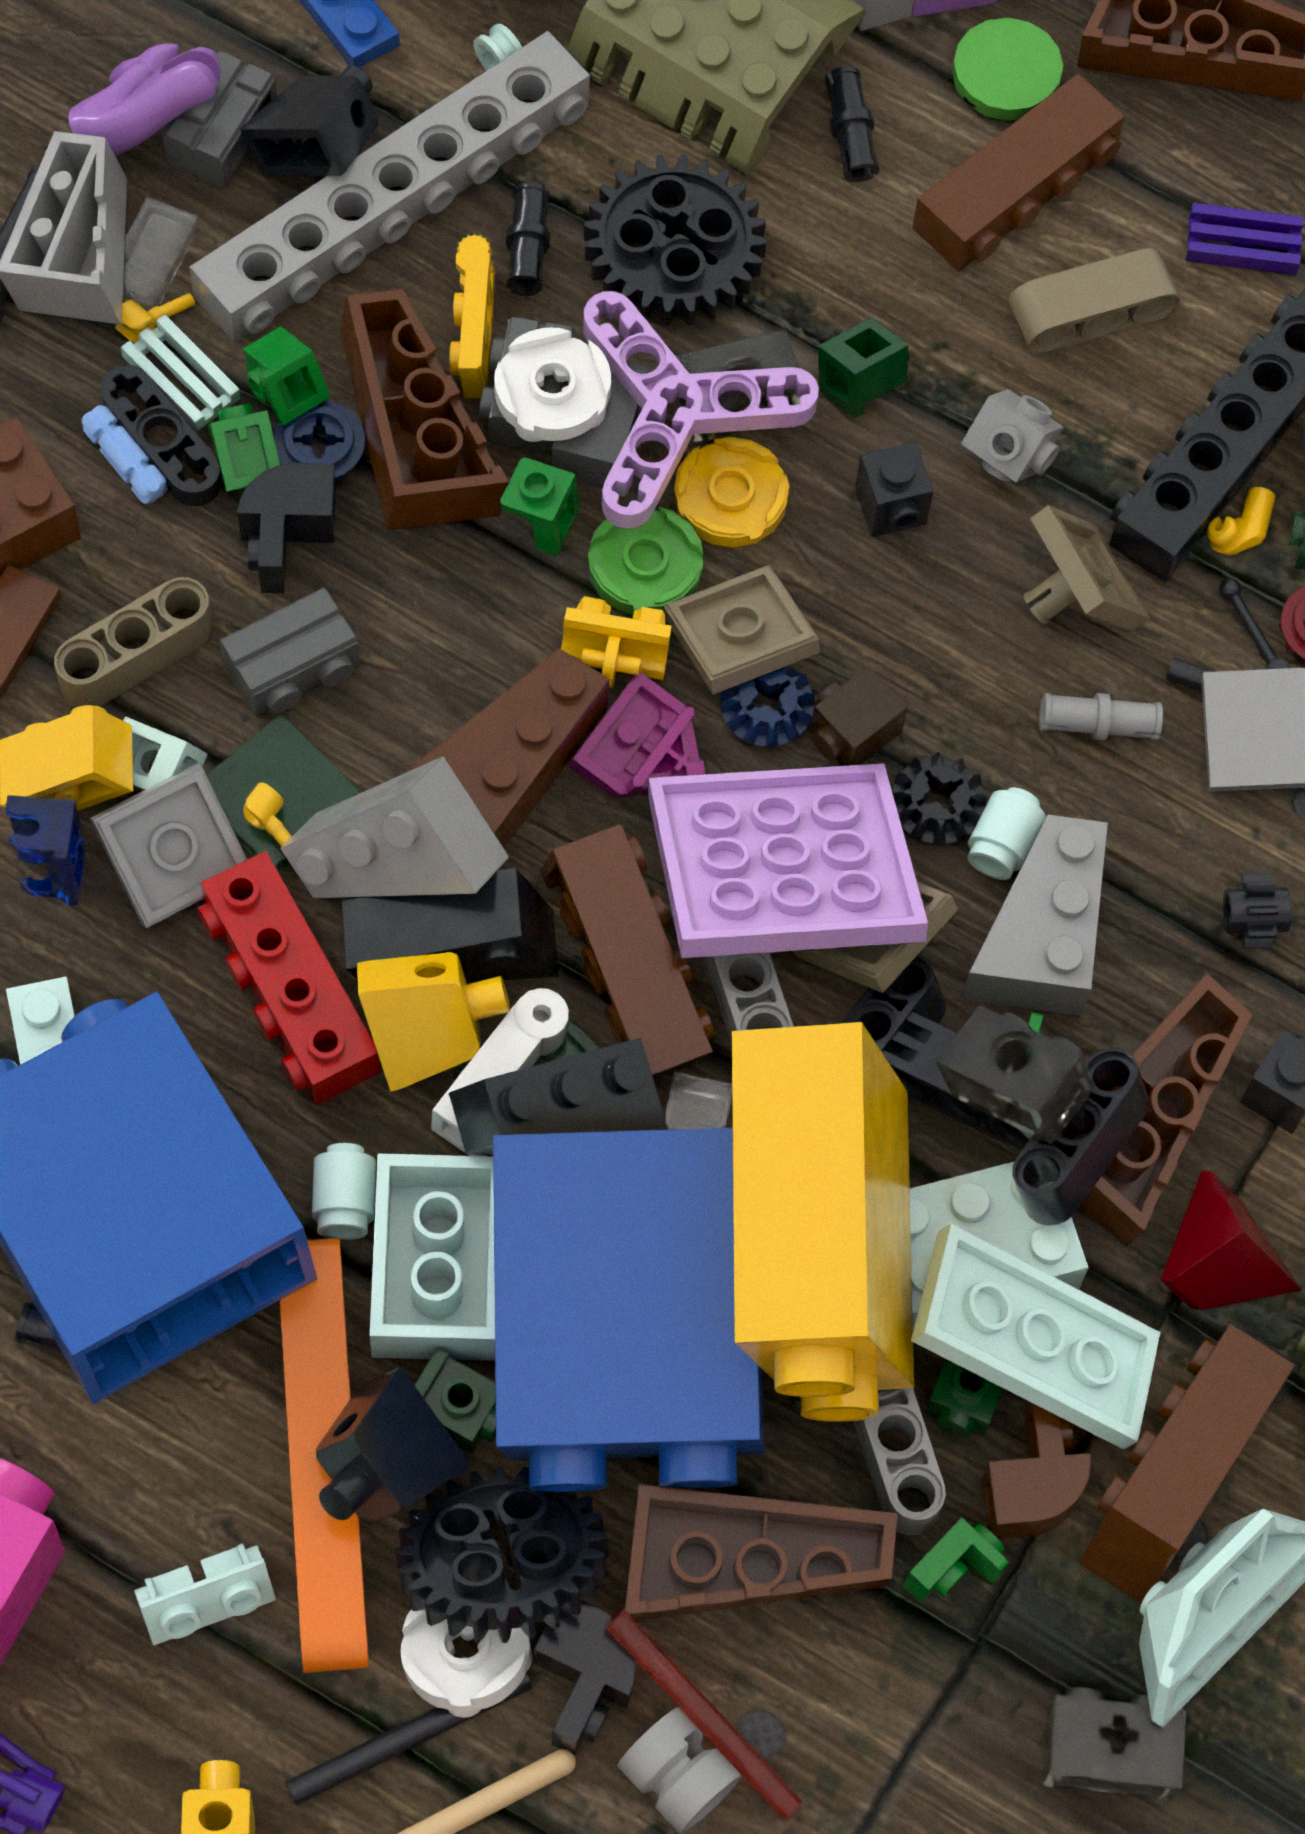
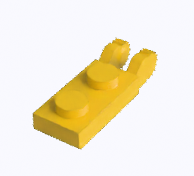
M474 234L473 236L468 235V237L462 238L461 242H458L459 247L457 248L455 262L456 268L460 272V287L464 293L454 294L455 327H461L460 341H451L450 373L451 376H460L464 398H481L484 386H488L494 311V275L496 274L494 263L491 262L490 242H487V238Z

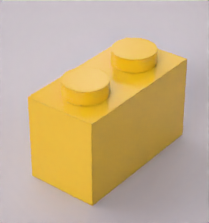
M93 705L79 706L74 708L69 715L47 723L28 725L23 732L0 740V806L39 824L133 792L132 725L108 714L102 707Z

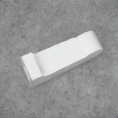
M537 988L526 992L517 1001L432 1110L431 1130L465 1152L448 1093L483 1079L532 1067L540 1055L544 1056L556 1051L566 1037L569 1012L565 1000L558 993L550 989ZM468 1154L469 1156H488V1155Z

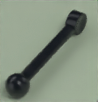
M1233 578L1223 580L1219 585L1220 596L1232 603L1268 665L1266 669L1291 668L1286 660L1277 658L1240 595L1242 590L1241 584Z

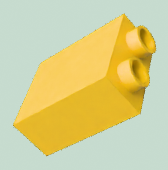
M862 1022L732 1031L735 1343L774 1380L776 1392L801 1397L802 1417L831 1422L858 1421L876 1417L879 1415L878 1390L914 1388L913 1342L911 1341L913 1334L907 1090Z

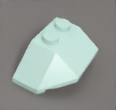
M1261 1509L1223 1527L1206 1545L1201 1542L1195 1544L1184 1557L1179 1572L1167 1584L1159 1581L1149 1590L1140 1607V1613L1144 1615L1139 1645L1151 1718L1156 1724L1163 1728L1305 1582V1521Z

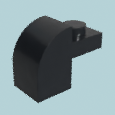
M287 463L278 465L258 475L243 492L237 512L241 540H249L248 570L259 571L261 593L285 592L287 542L334 543L336 510L334 464Z
M581 1599L582 1612L579 1615H575L561 1609L559 1611L560 1627L555 1629L547 1624L534 1649V1664L576 1684L552 1731V1745L560 1749H567L574 1756L583 1739L592 1744L595 1743L607 1719L610 1707L601 1703L603 1697L627 1709L632 1696L635 1678L634 1652L624 1629L609 1614Z

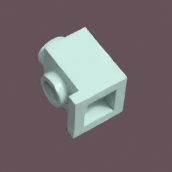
M125 716L123 721L132 725L134 788L144 791L195 764L203 766L208 755L204 751L182 739ZM156 756L153 765L149 771L150 761Z

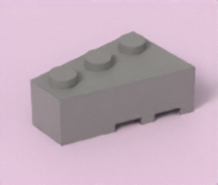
M54 131L0 260V279L19 311L122 325L127 177L106 137Z
M444 756L315 813L280 848L313 898L476 894L509 858Z
M1047 815L969 972L961 1000L1082 1016L1092 987L1107 822Z

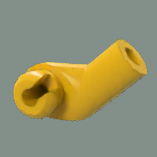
M1263 487L1250 488L1246 495L1241 517L1233 519L1227 516L1224 523H1222L1219 517L1213 519L1207 528V536L1210 540L1211 548L1219 554L1232 556L1261 544L1267 534L1276 498L1275 494Z

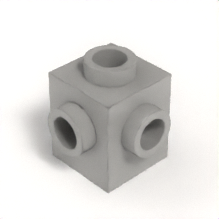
M1006 389L987 398L962 440L961 445L983 459V468L994 477L1006 482H1011L1012 480L1019 482L1036 473L1040 476L1050 467L1060 449L1054 442L1064 427L1050 418L1052 411L1041 401L1027 395L1020 397L1011 390Z

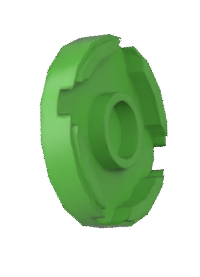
M1009 17L991 19L969 29L960 40L953 62L952 76L956 91L963 100L965 96L969 102L975 105L974 110L985 117L1012 121L1019 120L1059 88L1063 62L1056 43L1047 32L1034 24Z
M658 507V511L654 510L648 521L637 528L625 529L617 527L606 518L594 531L588 552L590 581L600 598L616 610L631 615L641 607L659 609L664 612V606L668 603L694 594L698 588L704 566L702 542L692 525L674 511Z

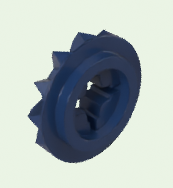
M325 400L285 425L277 422L273 433L280 465L287 463L334 464L335 478L341 482L347 472L353 467L360 466L364 447H366L364 429L358 417L344 405L330 400ZM317 427H322L327 444H331L326 446L325 454H322V458H316V455L313 454L312 446H309L314 441V435H317Z
M788 665L722 691L720 709L726 725L738 738L760 747H776L792 742L808 728L814 713L815 694H812L806 674L800 675ZM755 687L759 690L762 689L768 695L784 691L778 699L780 714L777 710L773 711L768 705L752 709L757 703L758 692Z

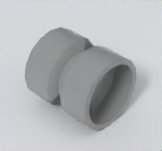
M677 1707L646 1731L620 1759L617 1766L641 1793L655 1792L658 1795L655 1808L679 1834H684L708 1815L732 1791L742 1778V1775L717 1748L704 1750L702 1747L704 1734Z

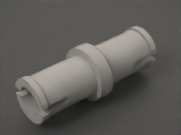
M1043 693L1039 710L1040 731L1055 730L1091 733L1092 740H1106L1108 735L1158 740L1163 723V707L1160 702L1142 703L1111 700L1110 694L1096 693L1094 698L1051 695V693Z

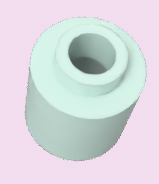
M1016 787L993 792L968 841L969 848L971 849L967 856L969 863L982 874L998 880H1007L1011 878L1014 871L1020 870L1046 819L1044 811L1039 807V800L1030 792Z
M352 1143L332 1144L327 1147V1152L321 1153L314 1158L312 1218L318 1222L317 1232L323 1237L340 1238V1240L359 1239L368 1234V1224L374 1220L376 1159L365 1154L364 1148L360 1145Z

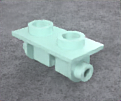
M242 1543L235 1548L200 1560L206 1579L196 1583L193 1581L188 1565L154 1578L144 1579L146 1586L136 1589L134 1592L153 1646L170 1639L186 1637L197 1629L232 1616L248 1614L259 1606L275 1601L276 1598L267 1568L258 1546L255 1545L245 1549Z

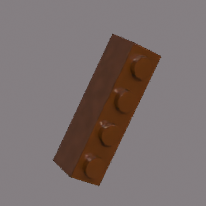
M1079 73L918 197L912 229L958 272L975 259L979 262L985 260L997 249L1002 237L1015 227L1018 230L1026 228L1038 216L1044 204L1054 196L1060 199L1068 195L1076 187L1082 174L1094 165L1097 167L1106 165L1116 155L1121 146L1119 138L1125 115Z

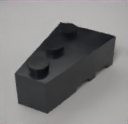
M516 867L496 871L476 894L374 896L342 901L346 970L357 980V963L363 961L447 952L458 955L467 983L479 982L502 976L503 980L559 977L553 909Z
M641 1038L490 1077L448 1093L464 1149L468 1154L493 1156V1135L668 1130Z

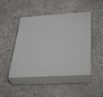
M1305 668L1203 672L1201 681L1208 792L1305 788Z
M195 764L89 818L142 926L145 928L202 900L203 894L200 882L247 860L200 764Z

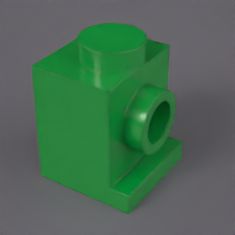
M281 326L243 348L246 357V367L249 371L245 374L246 380L260 402H270L276 419L281 425L287 424L331 397L313 351Z

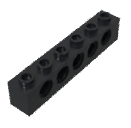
M1305 288L1297 298L1290 294L1286 296L1271 319V324L1274 326L1265 337L1260 333L1254 335L1240 356L1239 362L1242 363L1241 367L1234 375L1225 372L1218 379L1207 398L1210 405L1201 415L1193 411L1186 418L1175 437L1178 444L1169 454L1161 450L1154 457L1143 475V480L1146 483L1137 494L1130 490L1127 491L1111 513L1110 520L1115 522L1109 545L1165 583L1206 534L1209 523L1223 513L1305 411V353L1296 352L1289 347L1295 346L1305 351ZM1257 385H1266L1275 392L1264 391ZM1224 424L1237 425L1244 431L1231 430ZM1192 464H1204L1211 468L1212 471L1199 470ZM1159 503L1173 504L1180 511H1168L1162 508Z

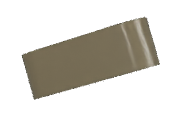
M1144 248L1033 279L1017 287L1009 296L1008 301L1029 351L1042 354L1161 320L1178 308L1181 298L1160 251L1156 248Z
M189 577L174 578L65 641L58 648L54 656L55 672L63 700L73 708L85 705L101 707L200 648L209 640L212 633L210 602L205 587L197 580ZM182 609H190L197 612L194 616L187 619L172 617L175 612ZM131 639L147 641L142 647L136 649L122 647L126 641ZM83 668L96 670L95 674L86 679L71 677L74 672Z

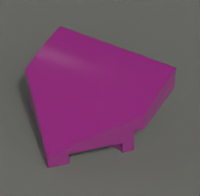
M640 671L638 676L634 675L567 765L616 799L648 794L649 778L706 774L704 762L699 760L692 719L695 717L693 707H686V705Z

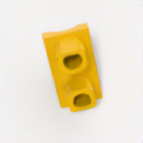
M585 596L580 600L576 609L567 607L563 623L561 649L589 667L602 669V675L609 678V688H613L616 672L638 676L640 671L649 678L664 679L672 626L665 625V613L663 610L641 607L634 611L632 619L610 615L611 606L605 600Z

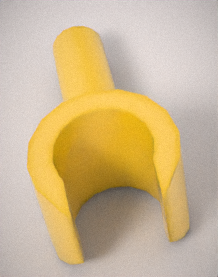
M187 293L161 306H155L148 311L134 300H128L122 304V325L117 324L115 329L128 340L136 343L139 340V333L147 327L151 331L156 328V320L164 314L169 318L195 306V300L190 293Z
M261 782L256 785L246 798V803L243 807L244 818L255 828L265 829L282 847L292 837L283 826V823L275 817L285 803L277 791Z

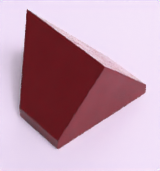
M1202 1170L1161 1281L1190 1309L1205 1310L1301 1291L1302 1289L1242 1201L1212 1171Z

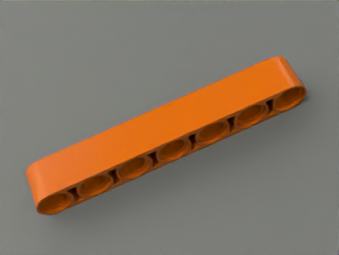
M340 1238L307 1240L317 1279L280 1300L303 1673L369 1668L359 1517L354 1513L347 1520H338L324 1510L319 1500V1493L331 1481V1478L316 1459L317 1446L351 1399Z

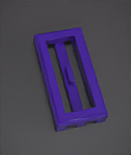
M1192 203L1189 214L1186 261L1297 275L1301 260L1299 252L1302 245L1301 230L1304 217ZM1199 240L1231 242L1232 246L1199 242ZM1255 245L1278 249H1286L1287 253L1252 248Z

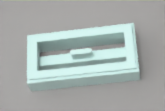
M164 314L156 320V328L151 331L147 327L139 333V340L133 344L131 341H128L121 347L122 357L131 366L144 370L187 423L198 432L218 416L217 411L229 408L241 399L240 389ZM164 340L221 395L219 398L162 343ZM151 351L206 408L200 412L145 355Z

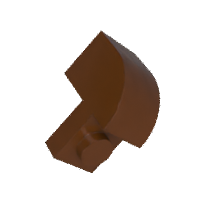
M1030 1401L1024 1411L1030 1458L991 1461L988 1463L982 1477L988 1529L998 1539L1036 1536L1060 1525L1075 1508L1090 1475L1091 1453L1065 1455V1451H1072L1073 1448L1071 1422Z

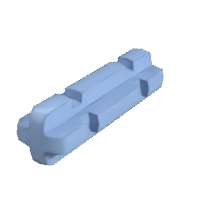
M103 405L96 406L92 411L87 412L81 419L83 431L94 444L101 446L99 451L125 483L132 484L131 490L142 503L151 504L167 492L166 478L155 465L148 463L150 458L123 426L116 424L118 419L108 407Z

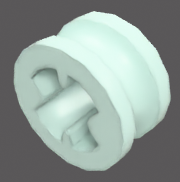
M498 23L489 30V37L481 34L474 40L475 53L486 71L522 48L515 35L506 26Z

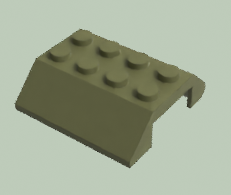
M588 0L583 6L567 51L587 73L591 72L590 78L600 85L605 84L606 81L608 82L613 76L622 53L630 56L631 59L623 76L618 95L629 103L636 99L635 106L674 131L682 126L680 134L690 141L698 138L703 132L713 108L722 113L713 135L709 152L719 159L727 154V164L743 174L749 175L772 145L769 133L771 123L821 53L825 51L835 57L865 15V8L851 0Z

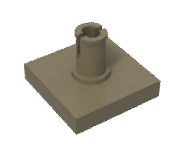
M1047 505L1030 518L1060 569L1023 595L1028 605L1035 603L1030 610L1041 623H1049L1054 616L1077 600L1086 615L1131 632L1150 619L1095 524L1050 505Z

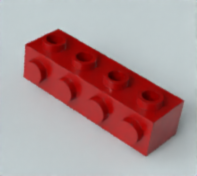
M267 851L200 882L204 905L198 907L197 911L202 924L213 941L222 937L231 955L224 958L227 968L239 990L250 987L259 1005L252 1008V1011L265 1038L270 1041L277 1037L287 1056L281 1058L280 1061L294 1090L298 1092L305 1088L316 1106L380 1074V1059L375 1043Z

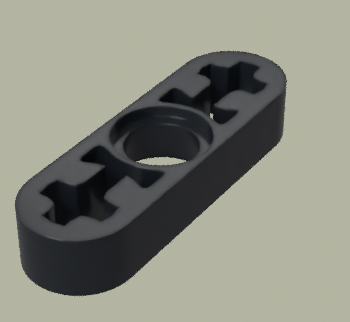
M123 365L115 367L106 373L100 385L103 406L109 408L118 419L116 424L123 426L150 458L148 463L155 465L163 474L170 493L176 500L188 506H201L211 502L221 489V474L219 462L207 445L144 370L136 366ZM125 388L129 393L137 391L138 403L143 410L138 417L136 408L128 398L121 397L118 399V390ZM156 425H168L177 432L174 441L166 446L151 445L144 437L146 432ZM183 455H185L186 464L194 473L200 474L204 472V482L198 484L192 478L185 481L183 466L179 461Z

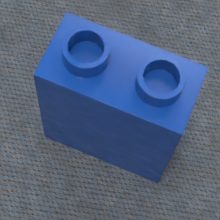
M158 992L147 996L131 1006H128L125 1001L120 999H109L93 1004L78 1013L66 1025L61 1035L62 1043L19 1066L13 1060L0 1059V1246L92 1405L317 1279L303 1225Z
M733 1128L493 1135L496 1447L509 1461H529V1489L533 1491L585 1492L606 1489L607 1458L659 1457V1486L706 1489L737 1485V1455L765 1454L763 1369L735 1343Z

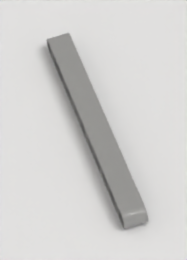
M770 953L703 957L731 1045L732 1031L794 1027ZM738 976H748L755 979L760 987L753 991L745 992L734 987L731 980ZM913 1388L888 1389L878 1392V1416L853 1422L882 1512L898 1513L896 1529L898 1533L908 1536L920 1535L930 1530L937 1521L946 1496L945 1484ZM891 1428L901 1430L907 1435L911 1446L904 1451L894 1452L888 1450L881 1444L878 1438L879 1432ZM905 1488L919 1489L928 1497L930 1507L922 1512L909 1511L901 1505L898 1499V1492Z

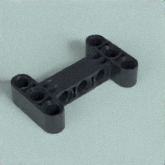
M917 955L883 993L868 987L842 1023L862 1022L873 1040L883 1037L875 1041V1043L906 1088L908 1097L1020 1151L1012 1167V1177L1024 1208L1033 1221L1050 1226L1069 1220L1077 1212L1147 1112L1148 1095L1134 1057L1125 1050L1117 1048L1103 1049L1094 1053L1085 1062L1068 1086L939 1025L946 1012V1001L930 962L921 955ZM1116 1086H1123L1116 1091H1108ZM1081 1134H1089L1082 1139L1073 1140ZM1047 1182H1055L1049 1187L1037 1189L1040 1185Z

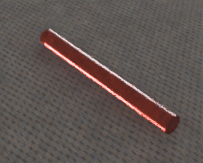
M624 1608L612 1616L604 1627L780 1817L785 1819L799 1807L802 1800Z

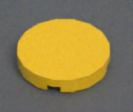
M728 436L714 439V444L706 445L701 449V445H699L687 454L677 469L673 499L678 515L692 525L699 538L712 545L736 548L755 544L775 531L785 516L789 482L786 473L784 475L782 468L778 465L779 460L769 449L750 439Z

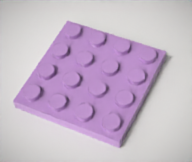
M884 763L649 778L648 799L681 958L926 942L928 921Z

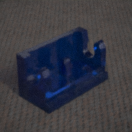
M7 795L5 812L7 816H10L14 834L7 837L9 845L17 850L19 860L31 864L45 863L49 876L43 880H34L31 877L20 879L21 889L33 896L63 898L67 905H78L86 847L75 801Z

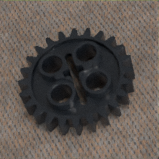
M658 155L656 169L650 171L640 160L635 161L633 178L618 170L615 172V188L602 184L599 188V202H590L589 221L584 223V240L587 241L585 242L584 258L585 261L591 262L592 280L604 279L603 292H621L633 304L642 305L641 314L646 320L652 315L654 310L662 311L663 323L669 326L674 313L682 312L686 323L693 325L695 311L700 309L708 318L713 320L716 318L718 301L732 310L736 304V291L749 295L752 277H760L762 258H765L767 239L763 238L765 236L766 220L758 217L759 201L757 199L745 200L747 185L744 182L728 187V169L725 168L714 177L709 175V160L704 159L694 170L688 168L686 155L679 157L676 167H668L664 157ZM665 203V204H673V205H675V206H677V207H674V208H664V207L659 206V205ZM718 232L723 234V236L711 237L705 233ZM631 242H639L641 244H644L645 246L631 247L626 244ZM686 271L692 275L686 277L677 276L673 272Z
M497 1467L493 1480L484 1481L476 1471L470 1472V1485L464 1488L456 1482L449 1480L446 1482L448 1496L442 1498L431 1493L426 1495L427 1511L411 1509L409 1512L410 1527L399 1529L401 1547L396 1548L395 1553L401 1591L403 1594H409L413 1611L425 1609L428 1625L433 1626L447 1619L449 1635L452 1637L468 1626L473 1627L475 1642H481L488 1630H497L501 1642L508 1643L512 1629L519 1627L530 1639L534 1638L536 1634L535 1623L543 1620L555 1629L560 1627L559 1611L561 1609L571 1614L579 1615L582 1612L580 1596L595 1598L597 1595L596 1579L606 1577L605 1559L609 1558L607 1535L604 1532L602 1514L593 1513L592 1498L586 1496L577 1499L576 1492H541L530 1490L528 1467H523L515 1479H507L503 1467ZM487 1517L495 1519L500 1532L507 1564L513 1567L514 1581L519 1590H512L509 1587L504 1574L500 1549L497 1542L491 1539L490 1524Z

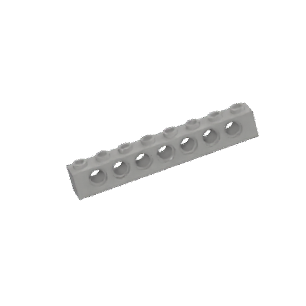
M546 31L358 155L342 176H326L191 265L190 275L193 297L234 343L249 333L256 334L263 331L272 323L277 314L295 302H306L318 292L322 284L340 272H351L362 263L367 254L385 242L393 243L407 233L412 224L429 213L435 214L444 210L457 194L474 183L481 184L486 182L496 173L499 166L517 154L524 155L531 152L538 146L544 136L559 126H567L577 121L583 115L586 108L589 107L590 75L549 31ZM523 100H533V101H536V102L525 103V102H522V101H523ZM479 129H490V130H492V131H489V132H480V131H477V130H479ZM435 158H446V159H449V160H447V161H434L433 159H435ZM392 187L404 188L401 191H391L388 189ZM350 216H355V217H359V218H360V219L355 220V221H346V220H343L344 218L350 217ZM304 246L315 247V249L310 251L298 250V248ZM258 276L270 277L266 281L251 280Z

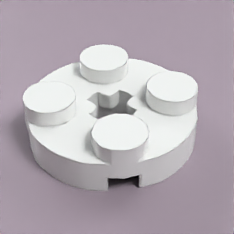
M550 327L529 331L516 338L508 346V353L502 358L501 363L498 362L495 370V399L503 417L515 427L518 436L529 442L567 440L577 437L603 422L611 394V371L603 352L590 340H588L587 345L579 339L572 338V331ZM547 375H554L557 382L567 381L569 384L563 387L562 392L548 393L540 389V387L544 386V377Z
M411 1609L406 1616L402 1629L404 1637L400 1651L402 1665L408 1682L425 1701L438 1708L448 1709L451 1714L457 1717H472L481 1709L489 1708L504 1700L519 1686L525 1677L526 1671L532 1664L533 1654L530 1638L523 1632L521 1627L512 1629L508 1643L501 1642L497 1630H488L486 1636L477 1645L478 1653L469 1658L454 1657L455 1648L452 1641L459 1636L466 1641L472 1640L474 1638L473 1627L466 1626L459 1634L452 1637L449 1635L447 1619L430 1626L427 1624L425 1609L419 1611Z

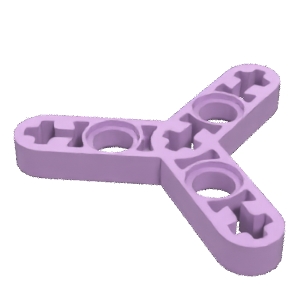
M604 291L594 295L586 303L583 317V333L587 341L590 340L600 348L608 361L610 370L642 409L602 489L601 505L603 514L609 522L617 527L625 529L637 528L648 521L693 434L796 427L804 425L811 420L816 412L819 392L818 384L809 372L801 368L783 367L689 374L634 304L623 294L614 291ZM605 314L610 320L619 316V332L625 339L620 345L619 334L611 324L604 323L599 326L600 315ZM646 352L652 354L657 359L659 365L650 373L640 374L630 369L626 361L635 353ZM794 389L796 396L800 398V403L798 405H789L787 397L784 396V390ZM737 390L749 398L750 405L743 411L730 412L719 404L718 398L726 391ZM761 390H767L766 401H768V406L761 409L759 408ZM677 397L686 400V407H680L672 419V427L670 428L664 424L667 403H673ZM654 440L664 444L669 454L660 462L650 463L641 459L636 453V449L641 443ZM633 475L641 479L638 488V501L632 500L628 507L618 504L619 496L624 497L633 484Z

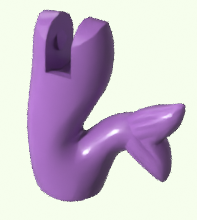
M165 43L148 48L138 57L122 61L110 74L109 82L112 83L110 86L71 108L68 119L72 132L75 134L106 137L115 156L134 148L155 134L171 120L214 97L221 76V66L217 54L209 48L197 47L177 55L179 46L173 43Z

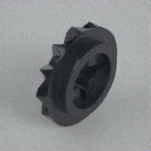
M937 752L930 758L921 760L915 757L909 766L901 773L898 772L892 788L902 828L914 838L926 843L949 844L964 839L974 831L986 807L987 795L984 793L980 774L975 775L966 767L963 758L956 761L943 758L940 752ZM928 781L941 792L948 789L951 791L956 789L950 795L948 803L951 809L950 812L947 808H943L939 802L923 804L928 799L930 792Z

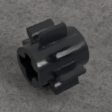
M1271 873L1241 874V883H1237V889H1225L1223 922L1226 933L1238 934V939H1243V949L1272 948L1273 938H1277V933H1285L1290 930L1291 899L1288 888L1276 887V883L1271 882Z

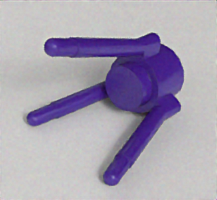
M0 1732V1752L26 1772L24 1773L15 1768L9 1775L0 1770V1787L3 1788L0 1793V1807L7 1810L6 1814L0 1813V1829L11 1834H26L29 1828L42 1834L48 1827L62 1800L66 1785L54 1780L57 1774L56 1771L36 1762Z

